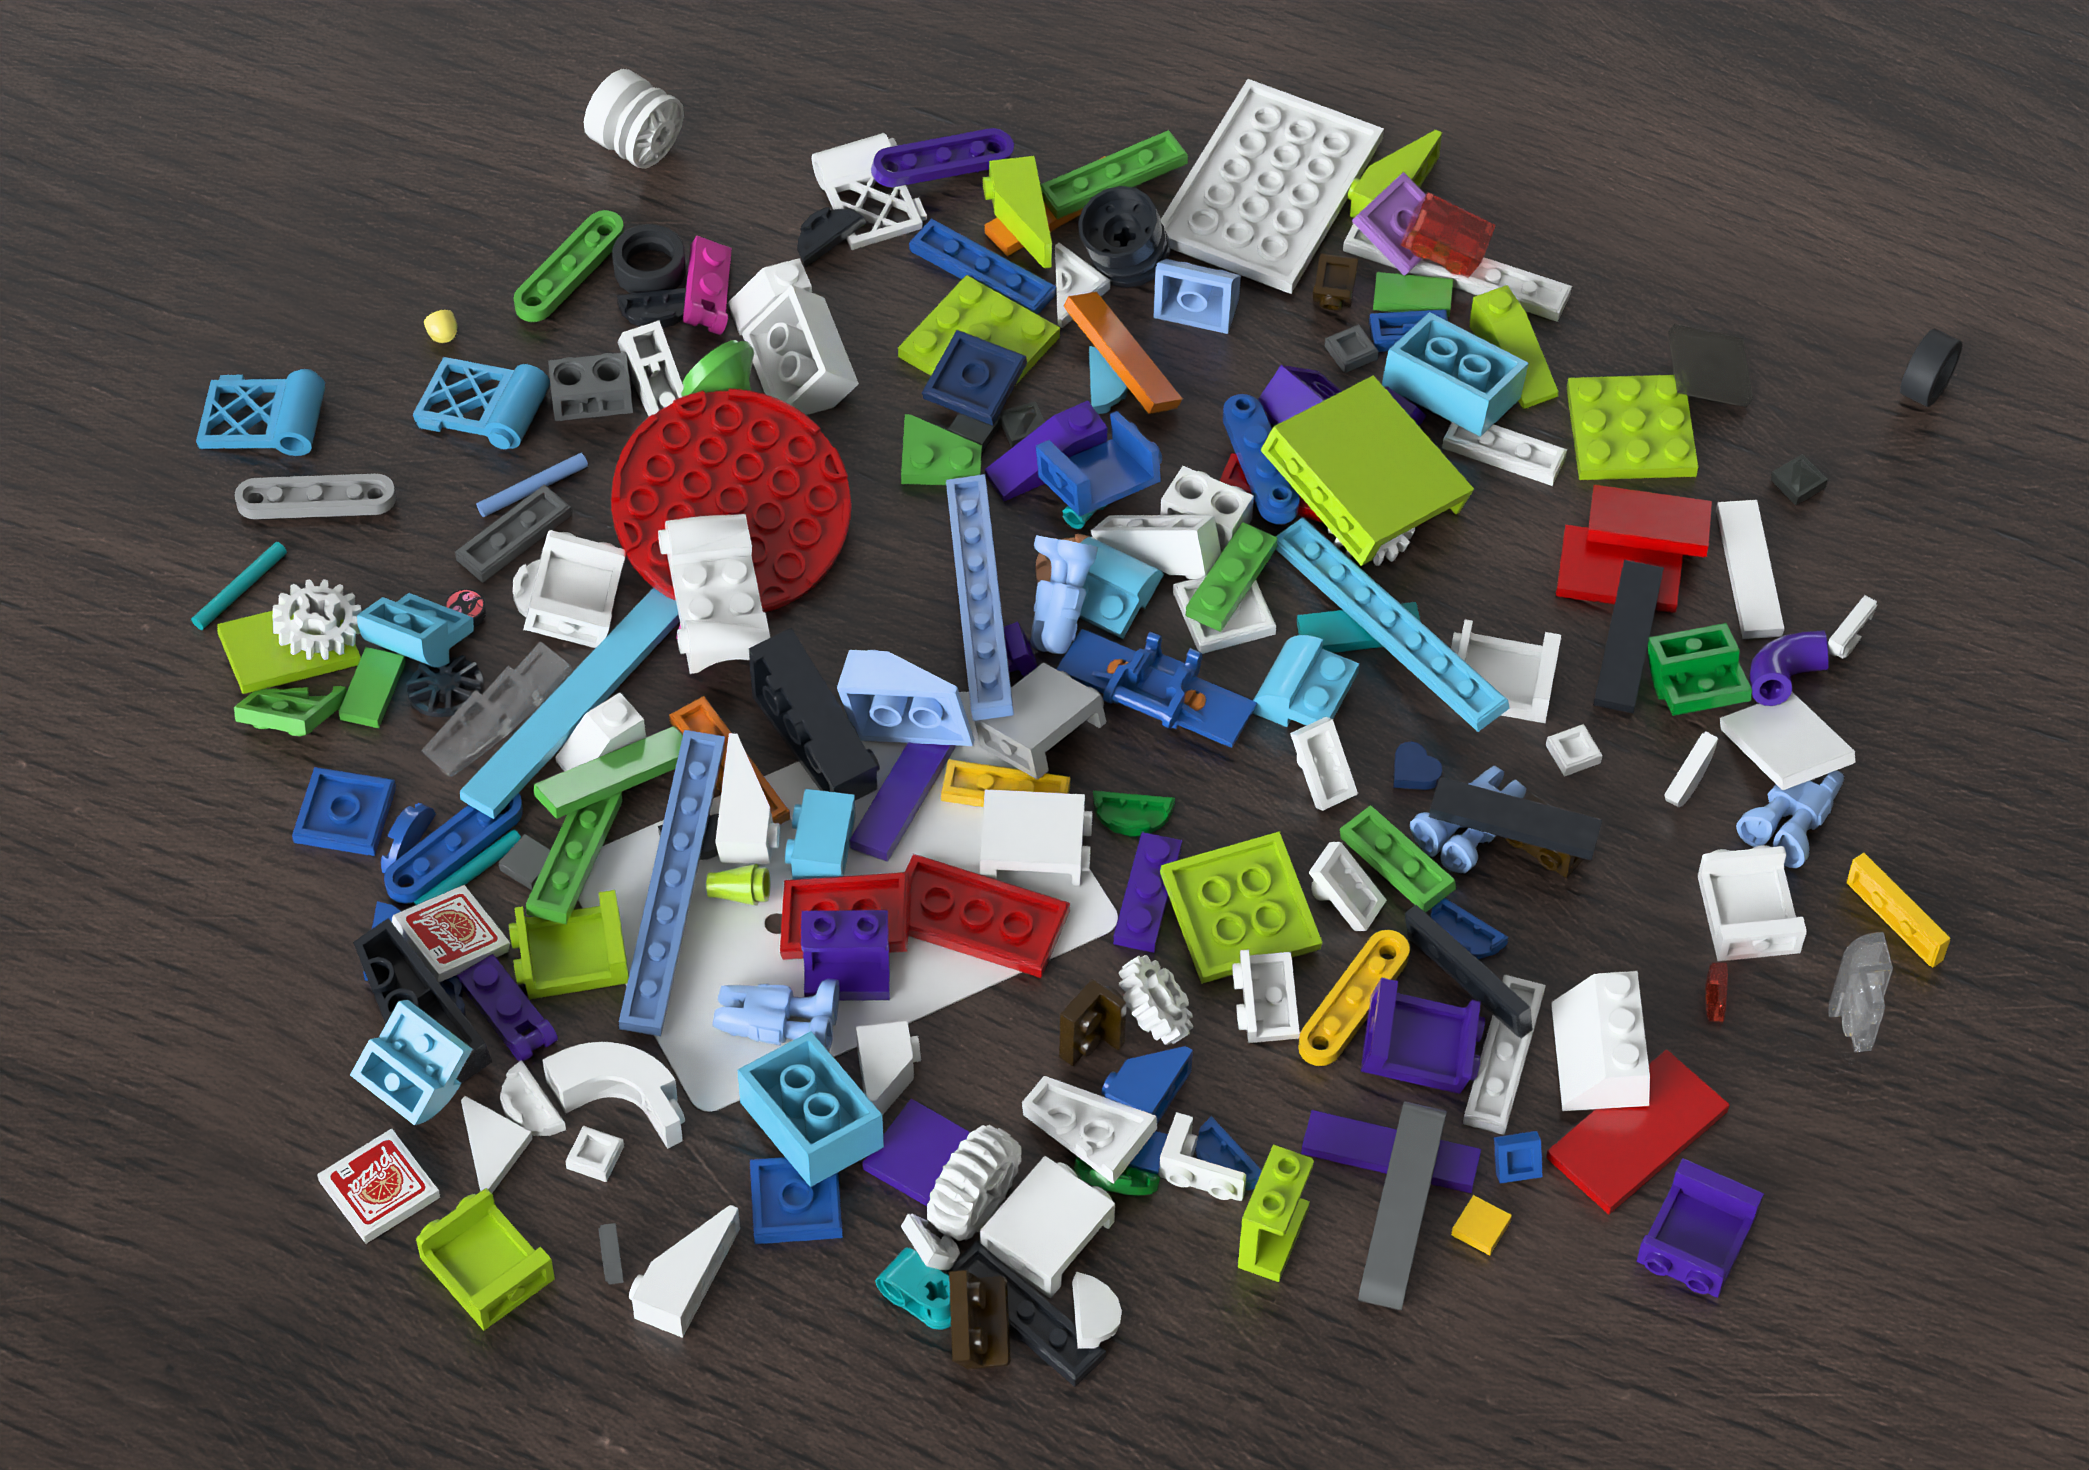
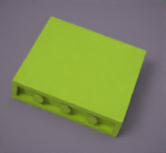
M1374 375L1275 425L1261 448L1262 453L1361 566L1373 560L1381 545L1450 508L1455 514H1458L1474 490L1466 478L1453 466Z

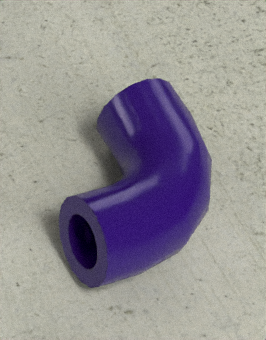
M1825 630L1784 635L1767 643L1752 659L1749 675L1752 696L1758 703L1764 706L1779 705L1791 695V676L1808 671L1828 670V646Z

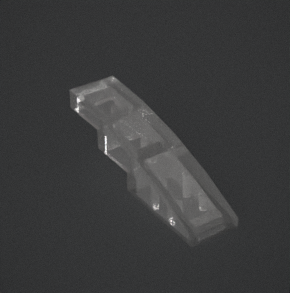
M540 641L515 670L508 665L483 694L475 690L421 752L449 776L453 777L515 729L573 671L572 667Z

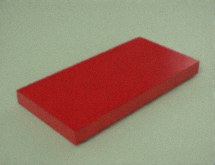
M912 855L905 871L909 873L911 879L908 936L1042 978L1070 913L1069 902L923 856Z
M1667 1049L1649 1064V1106L1596 1109L1547 1150L1546 1158L1608 1215L1729 1110V1103Z

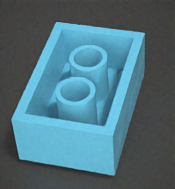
M1429 312L1389 349L1382 386L1389 387L1400 396L1481 437L1521 398L1529 363Z
M811 1031L737 1070L740 1103L810 1187L884 1147L882 1114Z

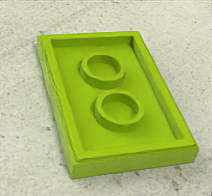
M273 611L218 624L219 638L242 694L358 666L361 659L356 644L354 646L344 644V654L342 655L337 654L334 650L329 651L327 660H324L320 653H314L312 659L309 660L306 658V651L304 650L295 655L291 654V643L281 646L279 644V634L273 633ZM344 619L340 620V626L344 622Z

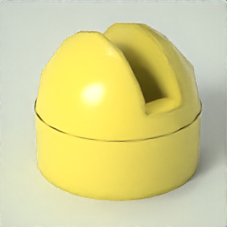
M439 310L430 314L424 320L427 333L433 341L448 343L454 339L457 333V322L452 311Z

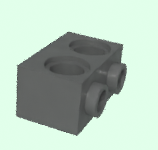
M626 352L548 360L555 421L633 413Z

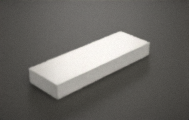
M1452 422L1442 445L1443 449L1553 486L1567 454V449L1494 424L1480 437Z

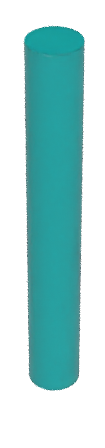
M275 542L191 618L193 624L200 630L208 626L287 554L285 547L279 542Z
M515 830L510 831L415 900V906L469 883L502 859L520 840L521 836Z

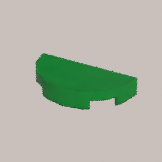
M1093 790L1094 812L1100 822L1114 833L1130 837L1141 836L1142 832L1150 834L1161 829L1171 818L1175 807V798Z
M1076 1156L1074 1172L1081 1180L1104 1190L1121 1194L1150 1195L1157 1191L1160 1181L1158 1174L1127 1166L1113 1184L1078 1156Z

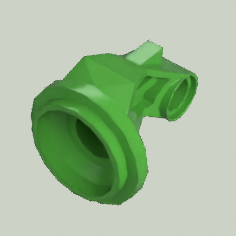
M731 340L711 351L686 375L682 382L684 387L681 392L682 397L700 391L705 393L728 391V389L751 391L749 378L754 358V348L748 341L738 342L737 340Z

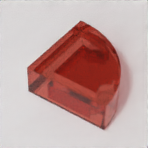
M1712 962V966L1709 967L1705 983L1706 1016L1709 1021H1724L1727 1001V963Z

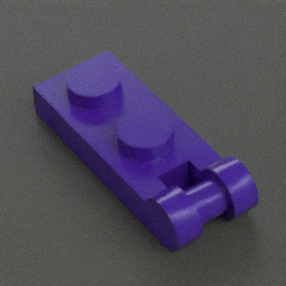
M493 954L457 975L464 992L518 1061L522 1060L524 1062L533 1056L532 1051L542 1045L548 1047L558 1041V1036L552 1025L541 1016ZM530 1028L532 1032L523 1037L521 1033Z

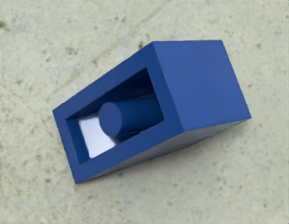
M1183 1046L1127 1059L1118 1073L1112 1071L1109 1074L1101 1094L1105 1098L1155 1115L1158 1124L1191 1073L1193 1050Z

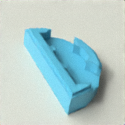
M1089 346L1091 405L1098 414L1109 412L1111 406L1119 403L1121 399H1125L1128 387L1098 349Z

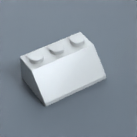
M791 285L742 332L744 341H748L754 348L753 364L765 394L794 406L806 415L834 408L859 384L824 297Z
M1638 972L1593 974L1552 1002L1562 1111L1649 1106L1650 1073Z

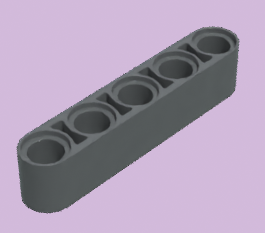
M1406 1101L1403 1103L1358 1301L1402 1311L1445 1124L1446 1110Z

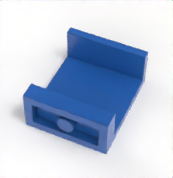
M1118 411L1110 414L1111 440L1069 458L1050 440L1036 445L1039 478L1079 517L1161 482L1160 464L1162 463V455L1158 446L1154 442L1147 440L1139 432L1137 426L1132 422L1129 423Z

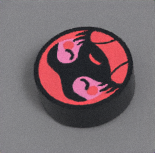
M473 589L454 591L445 601V607L473 617L474 628L480 625L486 617L485 600L479 592Z

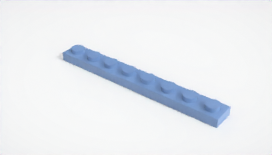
M983 474L946 480L972 718L973 721L1013 716V702L986 477Z
M684 730L619 1018L620 1030L655 1036L662 1035L725 747V736Z

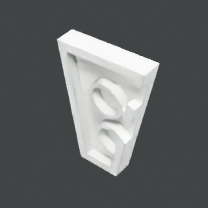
M1043 1076L1022 1102L1023 1115L1113 1184L1157 1130V1118L1155 1115L1047 1076Z

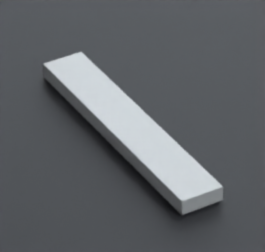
M1353 223L1344 241L1343 251L1396 268ZM1428 253L1408 272L1417 276L1453 279L1452 287L1475 295L1508 285L1526 312L1557 322L1570 297L1572 288L1570 285L1476 254H1472L1466 271Z

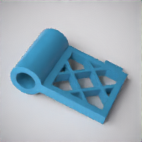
M443 357L417 405L413 417L421 429L440 432L443 427L484 435L497 448L513 449L520 445L550 387V379L542 370L528 364H521L515 370ZM450 372L465 374L467 377L450 386L445 384V380ZM491 379L500 381L496 388L481 393L478 385ZM473 388L477 396L456 404L452 396ZM448 399L451 405L450 408L439 413L429 411L432 405ZM480 406H483L485 409L479 421L466 419L462 415Z
M309 369L294 371L288 375L287 379L245 380L243 375H220L219 380H211L196 439L199 449L276 448L280 452L291 456H302L309 453L315 436L325 391V382L316 372ZM220 393H236L239 396L224 408L218 404ZM263 393H275L274 398L261 408L253 401ZM248 405L254 412L237 423L231 415ZM224 420L232 427L222 435H210L211 429ZM261 420L268 425L265 435H249L246 432Z

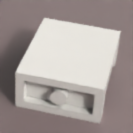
M548 531L523 630L596 648L606 638L612 618L611 612L626 556L625 550L617 548L610 543H598L579 538L568 532Z
M1465 619L1462 633L1454 632L1451 649L1508 699L1510 709L1501 716L1545 723L1561 635L1545 632L1543 646L1474 634L1471 632L1473 621Z
M985 789L980 848V875L997 880V870L1069 873L1072 875V885L1080 886L1081 871H1089L1090 846H1083V836H1091L1092 811H1084L1085 795Z
M1760 845L1752 849L1737 851L1720 849L1702 856L1698 880L1717 961L1801 953L1806 935V927L1803 917H1796L1784 871L1786 858L1784 846L1770 847Z
M1044 1156L980 1230V1243L1024 1281L1051 1299L1061 1287V1277L1064 1270L1102 1226L1109 1229L1114 1223L1115 1203L1102 1188L1098 1186L1091 1187L1080 1180L1068 1165L1061 1162L1055 1163Z

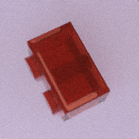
M1427 192L1414 208L1400 245L1411 250L1417 257L1430 259L1444 266L1452 274L1469 278L1482 263L1496 225Z

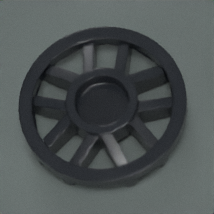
M464 655L458 658L449 657V663L442 667L424 665L421 662L418 664L419 669L407 681L410 703L417 711L431 717H450L467 711L478 702L484 690L483 676L477 663L468 661ZM438 668V673L435 674L432 672V670ZM475 675L477 680L471 679V677ZM456 699L464 701L461 704L453 706V701ZM430 700L428 706L421 703ZM438 703H445V708L437 709Z

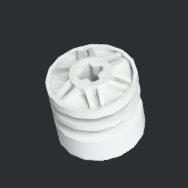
M620 69L608 76L593 94L584 118L585 133L590 139L608 150H615L621 158L629 160L634 166L647 169L658 163L675 143L684 118L683 105L677 98L667 95L660 88L652 87L649 81L631 70Z

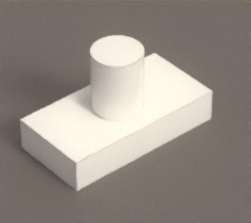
M1324 717L1290 733L1297 752V763L1303 769L1317 809L1323 811L1358 794L1333 719Z
M1329 842L1309 871V874L1314 879L1311 886L1313 896L1320 901L1330 900L1354 931H1366L1387 901L1341 842Z

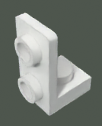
M1176 1112L1160 1155L1159 1176L1178 1187L1191 1186L1208 1191L1209 1194L1218 1199L1242 1201L1245 1194L1246 1174L1193 1158L1198 1136L1192 1134L1193 1117Z

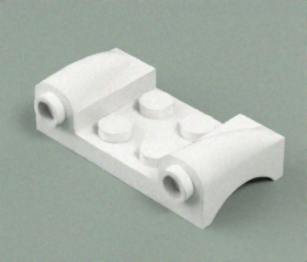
M746 515L698 516L666 521L665 530H659L658 532L661 554H667L681 624V629L677 630L680 654L686 653L690 674L698 673L710 665L726 660H749V648L769 639L770 633L766 613L762 611L751 556L752 544Z

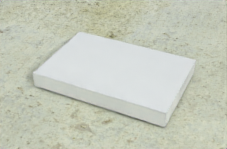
M1791 692L1786 701L1779 705L1764 706L1759 703L1720 718L1721 730L1782 790L1855 763V751L1793 692Z

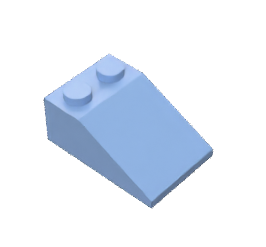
M849 650L837 689L848 720L855 727L861 741L973 746L975 739L957 686L888 651Z

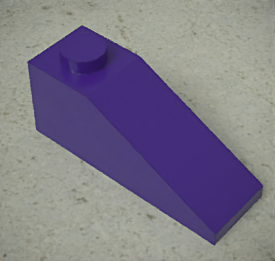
M1085 401L1053 415L985 469V476L1003 502L1045 484L1038 475L1036 445L1050 440L1069 458L1106 442L1108 427L1090 402Z

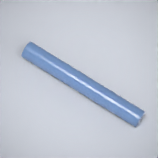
M583 453L570 457L476 504L478 511L482 517H486L531 495L544 484L549 486L588 467L587 460Z

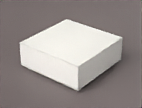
M1584 724L1547 737L1546 746L1564 777L1601 763L1602 754Z
M583 1126L565 1161L566 1168L607 1182L624 1148L623 1139Z

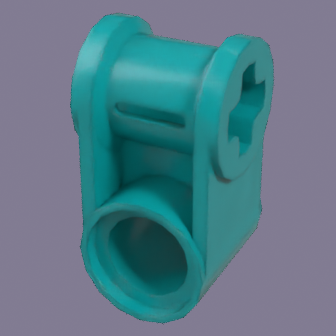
M904 1248L876 1278L875 1283L878 1289L889 1301L904 1308L928 1327L940 1330L951 1327L949 1275H946L939 1269L926 1266L918 1252L914 1249Z

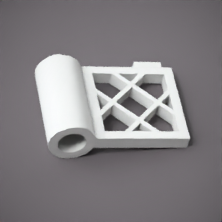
M885 133L812 154V165L816 179L822 190H825L833 209H854L866 221L875 224L870 232L857 236L854 232L846 238L851 250L920 230L923 225L922 221L927 220V214L919 197L912 199L906 185L895 187L891 195L873 189L876 180L871 174V165L875 154L883 148L897 146L894 138L888 139ZM850 189L860 193L861 196L856 205L853 206L841 201L837 193ZM867 197L886 204L880 216L861 209ZM893 206L907 212L910 220L896 223L886 219Z

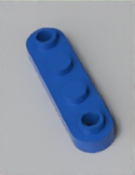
M1247 394L1234 395L1224 404L1223 423L1252 495H1254L1261 516L1268 522L1274 524L1288 523L1298 514L1300 498L1296 490L1261 451L1272 430L1259 400Z
M518 793L504 809L508 811L505 814H498L494 819L467 805L387 868L384 874L385 887L389 897L399 903L414 902L516 825L523 815L520 794ZM406 883L413 884L410 887H401L403 884Z

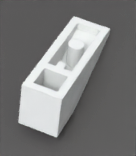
M660 321L622 332L617 343L621 353L626 352L629 376L648 416L656 414L661 409L672 404L674 400L681 398V392L684 388Z
M1109 515L1091 530L1092 538L1169 575H1186L1187 579L1206 577L1221 555L1214 515Z
M729 733L716 834V846L720 862L770 864L772 848H779L780 824L773 823L770 806L738 734Z
M732 1205L726 1207L651 1261L644 1276L639 1274L635 1278L629 1293L635 1319L683 1338L740 1230L737 1207Z

